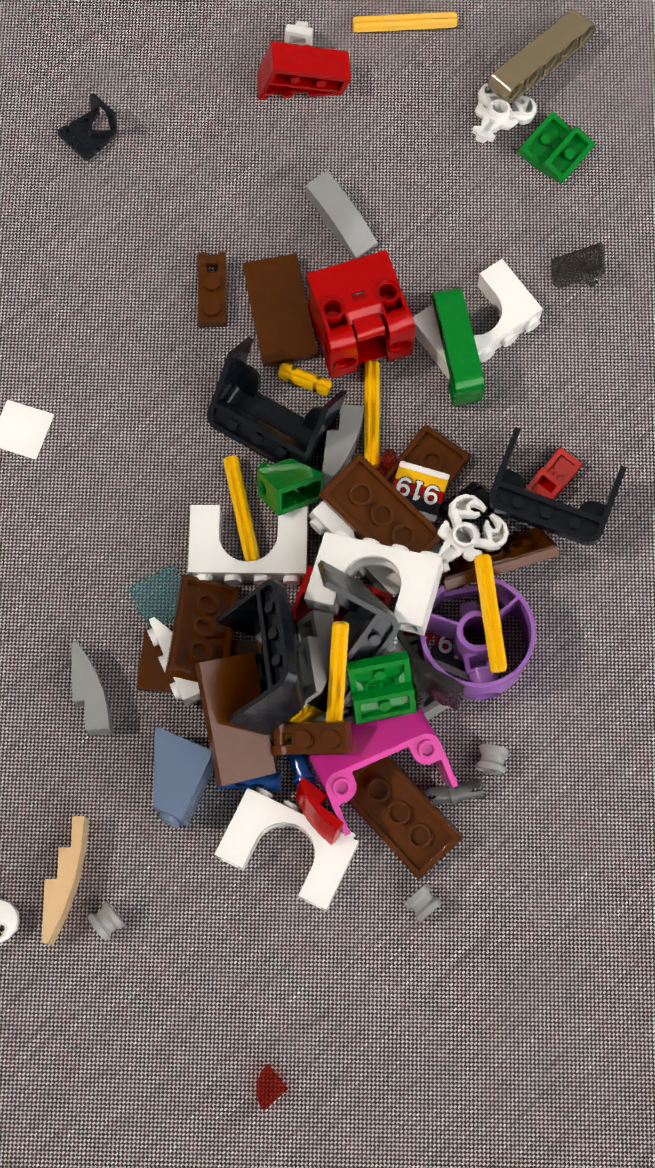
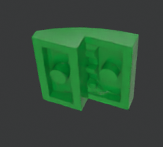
M552 111L518 149L517 153L540 172L562 184L596 144L577 126L571 129Z
M407 651L347 662V674L356 724L417 712L410 660Z

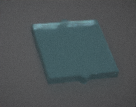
M173 564L128 589L138 606L136 608L137 612L142 613L150 629L152 626L149 619L153 617L162 624L175 617L181 578Z

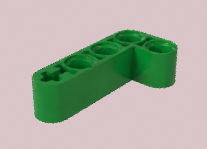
M457 287L432 292L434 313L450 375L449 393L452 405L459 406L482 401L485 388L484 376L462 288Z

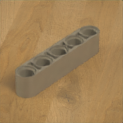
M576 10L570 11L498 68L490 77L488 88L507 103L515 102L583 47L594 35L596 25Z

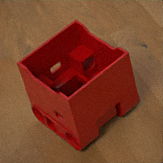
M387 250L306 274L310 304H308L309 313L331 379L356 372L358 365L383 358L384 355L389 362L413 354L415 323ZM365 291L364 293L351 296L353 294Z

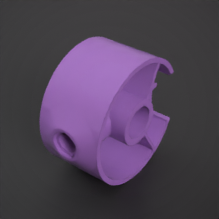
M494 578L498 603L504 606L499 611L501 624L513 614L524 636V658L513 672L499 679L498 673L490 671L487 645H473L465 639L464 634L470 631L479 632L485 637L482 611H479L477 601L459 604L462 615L459 622L433 614L442 606V601L479 595L478 585L469 587L468 584H465L460 589L445 591L444 586L440 587L437 591L426 631L453 640L454 653L461 662H464L469 682L457 679L445 672L432 658L425 636L418 634L417 649L419 656L431 671V676L442 691L454 697L466 700H484L501 695L519 679L533 652L536 640V625L533 613L526 600L515 588L497 578Z

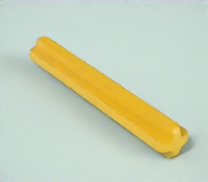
M454 11L353 17V31L355 33L455 28L457 26V14Z
M367 361L365 363L364 458L375 468H378L380 363L378 361Z
M236 455L228 456L223 459L244 560H259L260 555L239 459Z
M480 554L475 556L474 563L489 666L492 673H501L506 671L507 661L490 554Z
M334 621L332 623L326 721H343L349 624L345 621Z

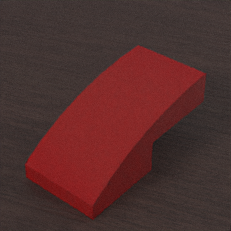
M559 447L543 468L541 467L525 487V490L555 500L582 468L583 463L562 447Z
M303 777L299 781L295 795L298 805L311 826L332 846L340 837L344 822L324 808L327 795Z

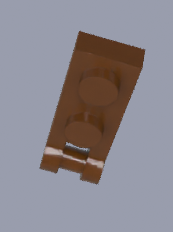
M198 252V327H226L227 254L226 252H218V255H207V252ZM208 266H218V272H208Z
M351 720L285 722L270 732V734H273L274 745H271L273 756L353 752ZM285 733H291L292 743L286 744Z

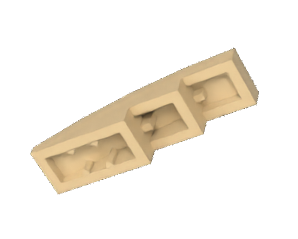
M72 816L71 847H58L57 879H45L42 943L47 945H54L69 914L80 882L89 820L85 816Z

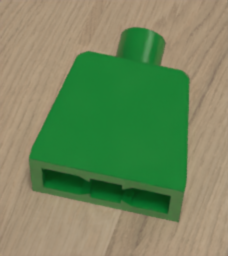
M286 459L274 464L263 462L257 469L258 495L275 514L280 516L320 501L321 499L318 497V494L324 489V474L294 459Z

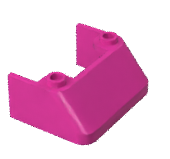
M417 704L416 713L356 724V721L352 722L353 752L342 754H308L323 793L327 795L326 800L332 814L344 822L341 832L345 836L351 833L339 805L349 801L356 793L357 784L352 772L408 747L412 757L421 764L428 765L435 762L443 781L452 788L458 786L441 742Z

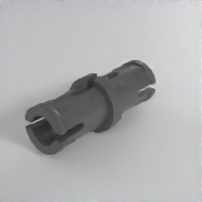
M481 778L458 783V786L454 788L450 785L421 788L427 797L435 796L429 798L435 805L446 803L458 805V801L485 798L483 789L471 791V789L483 787Z

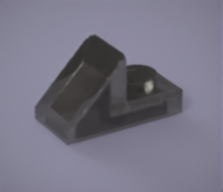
M600 242L551 259L553 285L561 288L583 280L591 287H595L605 271L603 244Z
M415 656L410 658L411 678L415 691L417 711L429 696L434 697L441 705H448L456 710L462 703L465 685Z

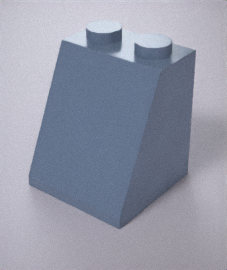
M157 727L154 732L153 807L158 812V818L162 820V823L178 829L180 825L188 828L214 772L211 750Z

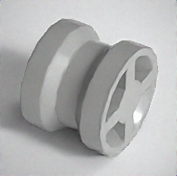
M480 744L479 752L481 758L477 761L475 769L487 774L505 775L506 767L504 766V761L509 757L510 750L497 745Z
M427 884L422 886L404 903L407 909H412L416 913V919L419 923L424 921L443 903L440 898L434 897L430 893L431 888Z
M108 901L102 904L101 910L97 913H91L87 916L91 925L104 941L111 938V933L114 930L122 929L126 926Z

